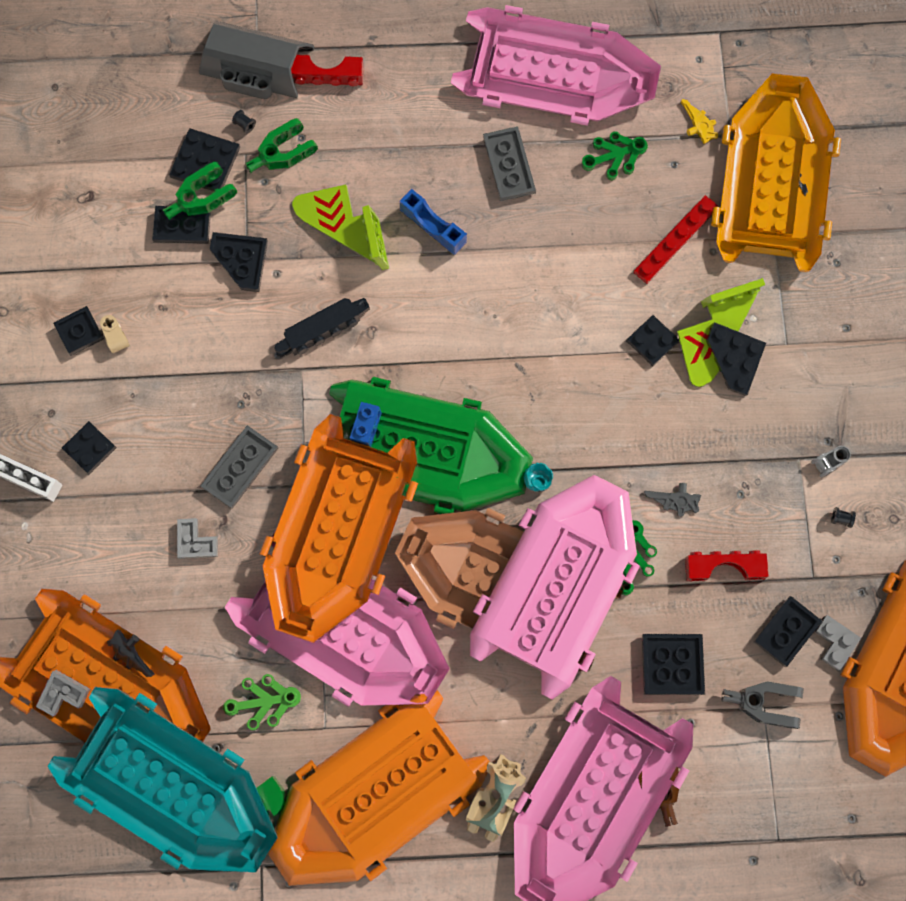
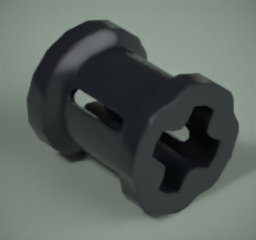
M239 110L234 114L232 123L238 124L245 133H249L255 127L256 120L250 119L243 110Z
M835 507L832 512L831 523H839L852 528L856 512H847L840 510L839 507Z

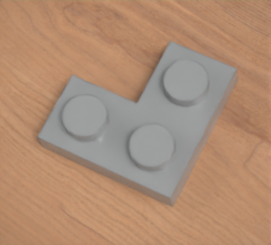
M197 518L177 519L178 559L218 557L217 536L198 537Z
M828 615L823 618L815 631L832 643L821 660L837 671H840L861 637Z
M55 670L52 672L36 707L51 716L57 715L63 700L79 709L83 706L90 689Z

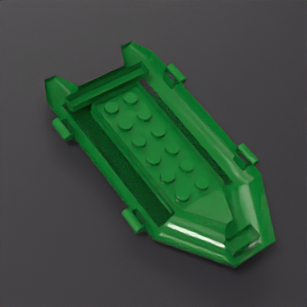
M372 377L371 383L351 379L331 385L330 396L342 405L340 417L344 439L350 440L360 403L364 402L379 406L382 412L371 448L388 453L403 438L414 441L417 464L411 481L418 483L413 500L434 505V513L449 514L454 513V510L459 512L471 511L525 494V471L532 465L533 457L490 411L481 409V401L463 398L461 405L392 389L390 388L391 380ZM374 384L385 387V389L374 386ZM465 406L477 408V410L466 408ZM406 484L402 494L403 496H406L409 484ZM439 503L452 505V508L440 507Z

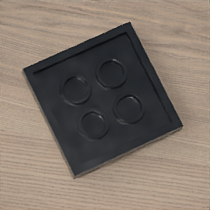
M189 128L170 171V178L184 182L188 176L212 162H217L222 168L223 173L220 177L202 187L215 192V189L224 187L241 148L240 144Z
M642 634L644 695H705L703 634Z

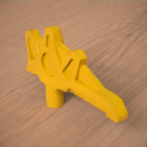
M682 99L681 104L693 123V127L687 129V135L697 134L701 137L703 144L712 139H717L718 133L714 132L713 128L716 125V121L709 120L705 116V111H699L688 100Z

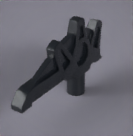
M116 630L113 638L107 641L108 646H113L115 652L113 659L115 661L121 659L126 663L127 669L134 668L142 672L146 677L154 676V672L149 669L135 650L134 645L139 641V638L133 635L130 639H126L120 630Z

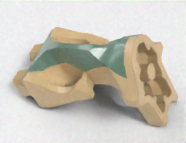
M502 754L497 764L488 763L487 772L491 775V778L485 789L479 788L473 799L465 820L468 821L467 831L477 833L479 827L487 830L485 838L492 842L499 835L502 836L516 803V800H509L508 797L515 788L523 785L526 777L520 772L521 764L506 759ZM492 791H498L500 798L495 799ZM484 800L486 802L485 806H480L479 801ZM504 805H506V806H507L506 812H505V813H501V812H500L501 809L503 808Z

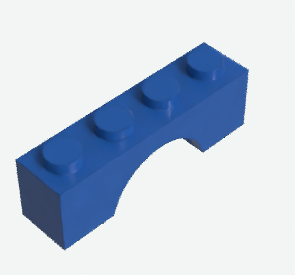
M413 189L399 201L400 211L453 255L467 243V233L456 224L448 223L437 216L426 200Z

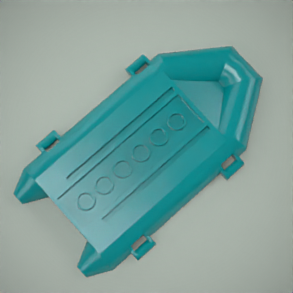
M94 687L89 699L101 718L77 758L53 756L47 766L59 786L76 796L73 804L89 814L94 809L98 810L164 853L160 859L176 870L183 864L189 869L256 873L275 843L277 834L250 772L241 767L245 759L228 748L222 755L154 712L157 703L141 693L134 699L120 689ZM82 795L94 802L93 805L81 798ZM168 851H171L172 853L176 854L181 859L177 860L176 858L172 857L168 854Z

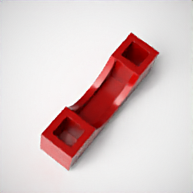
M296 55L291 67L293 82L299 85L306 83L358 86L363 85L364 62L363 57L345 56L338 66L326 69L315 65L310 55Z
M759 550L749 551V554H741V551H730L729 554L713 551L710 552V555H702V552H690V555L685 558L686 582L707 581L713 569L721 565L736 568L742 574L744 580H765L769 577L767 553H761Z

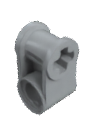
M838 446L816 457L811 463L815 464L821 473L820 477L823 478L843 466L850 459L851 452L845 446ZM836 453H841L844 456V460L838 459Z

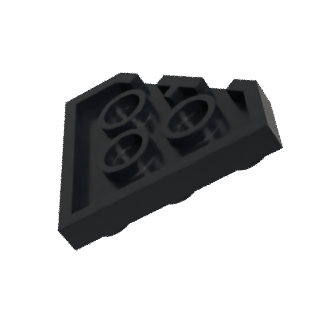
M213 232L210 244L211 253L241 290L260 292L268 239Z
M714 322L706 339L715 357L714 360L719 371L723 374L727 388L747 396L766 342Z

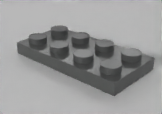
M518 126L483 134L500 201L536 194V188Z
M247 425L201 484V487L233 509L278 450V446Z

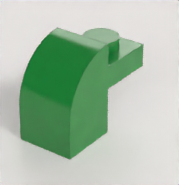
M272 776L259 785L257 790L264 801L263 804L267 813L271 811L273 816H277L285 803V792L277 778Z

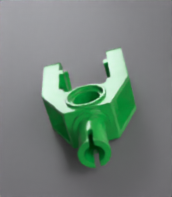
M294 118L269 132L258 147V156L245 162V165L250 173L262 166H267L269 170L290 168L313 155L318 150V146L314 140H309L302 145L298 144L295 149L286 154L279 152L277 146L298 135L304 129L299 118Z
M212 162L184 180L175 194L177 202L163 209V212L169 220L182 211L186 212L188 216L209 213L235 197L237 189L233 184H227L220 189H215L214 193L204 199H199L196 196L195 192L214 181L223 173L219 164Z

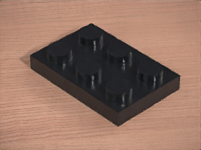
M155 206L152 237L154 243L209 244L211 212L188 216L186 212L182 211L169 220L163 212V209L168 206Z
M789 596L754 640V643L781 665L787 667L821 624L822 620L792 596Z

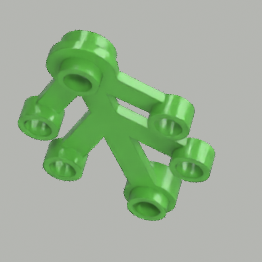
M266 674L262 677L263 685L271 686L280 694L271 696L256 685L253 679L245 678L242 681V687L252 691L260 698L241 702L229 699L224 703L223 710L227 715L235 716L240 710L261 707L254 718H250L247 722V727L250 730H257L260 727V722L273 704L281 703L275 714H271L267 718L268 725L276 727L279 725L280 719L288 707H295L299 704L301 700L299 690L294 687L285 688L276 682L272 675ZM266 677H271L272 681L270 684L265 683ZM247 680L252 682L249 688L245 686ZM290 693L294 694V699L292 701H289L287 699V696ZM234 704V710L229 711L228 705ZM272 717L277 718L276 724L270 723ZM253 720L257 722V726L255 728H252L250 726V723Z

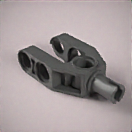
M767 681L744 688L741 692L723 689L722 695L727 696L721 697V701L739 704L740 710L758 723L800 729V718L764 712L762 707L765 692L777 693L779 696H795L803 699L804 688ZM750 695H753L757 700L755 706L749 702Z

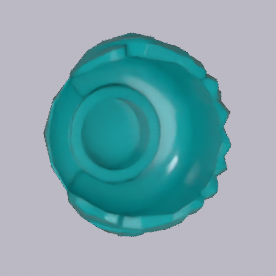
M537 462L526 469L524 482L528 489L535 492H543L551 486L553 472L546 464Z

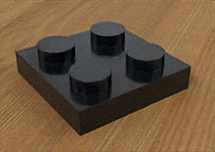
M87 306L53 323L70 356L104 340Z
M652 315L627 338L626 342L653 367L679 343V338Z
M88 421L61 448L90 475L117 447Z

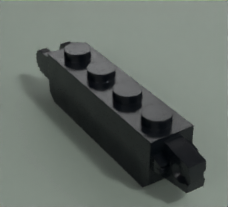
M343 298L285 329V338L274 345L276 354L280 357H285V355L287 356L292 352L294 356L304 354L309 350L308 348L314 345H321L325 342V339L331 336H338L346 328H353L360 321L359 317L370 310L369 304L365 298L354 302Z

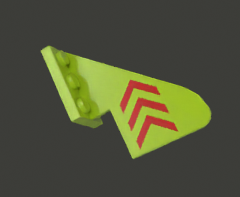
M346 184L300 194L293 199L292 206L294 211L305 223L374 262L382 270L389 269L379 218L369 205L362 207L363 214L353 217Z
M763 278L706 297L701 301L703 308L708 307L712 320L677 331L689 380L692 385L702 387L711 382L719 372L713 352L706 342L712 323L715 322L739 332L758 292H760V288L765 286Z

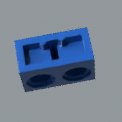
M364 402L360 403L350 435L351 441L372 447L382 414L379 406Z

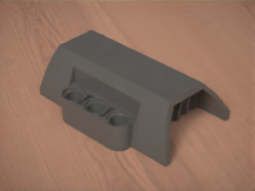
M215 21L204 47L199 74L222 80L224 88L228 91L260 99L270 98L272 92L298 98L291 67L300 47L313 51L315 47L310 43Z

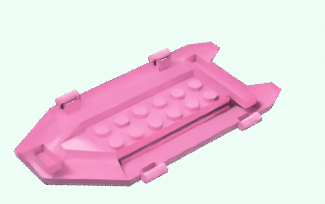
M509 5L505 6V11L489 7L468 11L466 22L481 33L473 68L453 73L451 84L466 96L483 99L482 105L500 108L501 103L567 115L571 116V123L588 126L589 120L598 122L655 98L661 65L619 33L608 31L609 25L592 22L591 27L540 18L522 14L523 8ZM507 13L517 14L519 16L507 15ZM593 29H594V30L605 31V34H604V33H599V32H593Z
M592 475L539 503L535 511L527 508L518 525L525 529L493 592L490 597L482 594L473 610V613L479 615V618L470 633V656L481 662L497 649H500L542 671L541 694L551 700L571 686L579 669L584 672L588 671L596 655L589 651L623 581L631 584L640 567L633 562L637 552L629 493L596 475ZM532 515L536 516L532 526H527ZM627 564H629L631 567L625 577L622 573ZM487 601L491 604L486 614L481 613ZM585 652L587 655L582 665H580L578 661L582 653Z
M272 542L271 544L273 548L276 545L275 542ZM372 579L369 589H373L375 580ZM266 580L254 599L231 597L225 606L235 626L252 636L248 644L264 654L271 648L336 689L332 697L347 707L353 701L361 706L429 704L450 669L422 610L413 605L417 597L401 587L397 593H394L382 585L379 595L371 593L367 603L314 643L275 630ZM400 596L410 602L409 606L398 601V597ZM261 636L269 642L265 645L257 640L256 637ZM340 689H345L352 694V697L345 696L339 692ZM415 694H425L427 696V701L423 703L410 702V699Z
M612 676L592 687L582 706L574 702L565 717V720L570 722L571 725L531 794L529 795L523 791L513 810L519 813L514 821L515 895L523 901H587L615 887L619 878L628 882L638 864L631 857L671 785L680 789L689 773V770L684 768L683 764L693 748L692 723L682 718L665 730H661L620 705L621 681ZM579 709H582L584 712L577 723L573 720ZM676 767H678L681 770L679 771L677 777L673 782L670 780V778L674 773ZM641 771H642V789H641V786H640V783H639V779H638V776H639V774L641 773ZM527 799H531L532 802L526 812H523L522 808ZM626 859L629 862L623 873L620 874L618 871Z

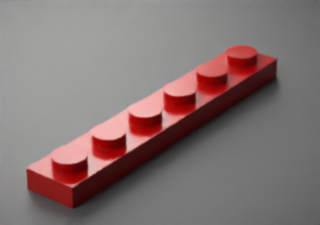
M705 195L641 262L633 273L648 284L712 216L713 208L719 206Z

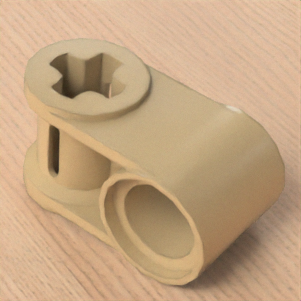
M112 315L102 317L100 326L112 354L129 347V342L116 318Z

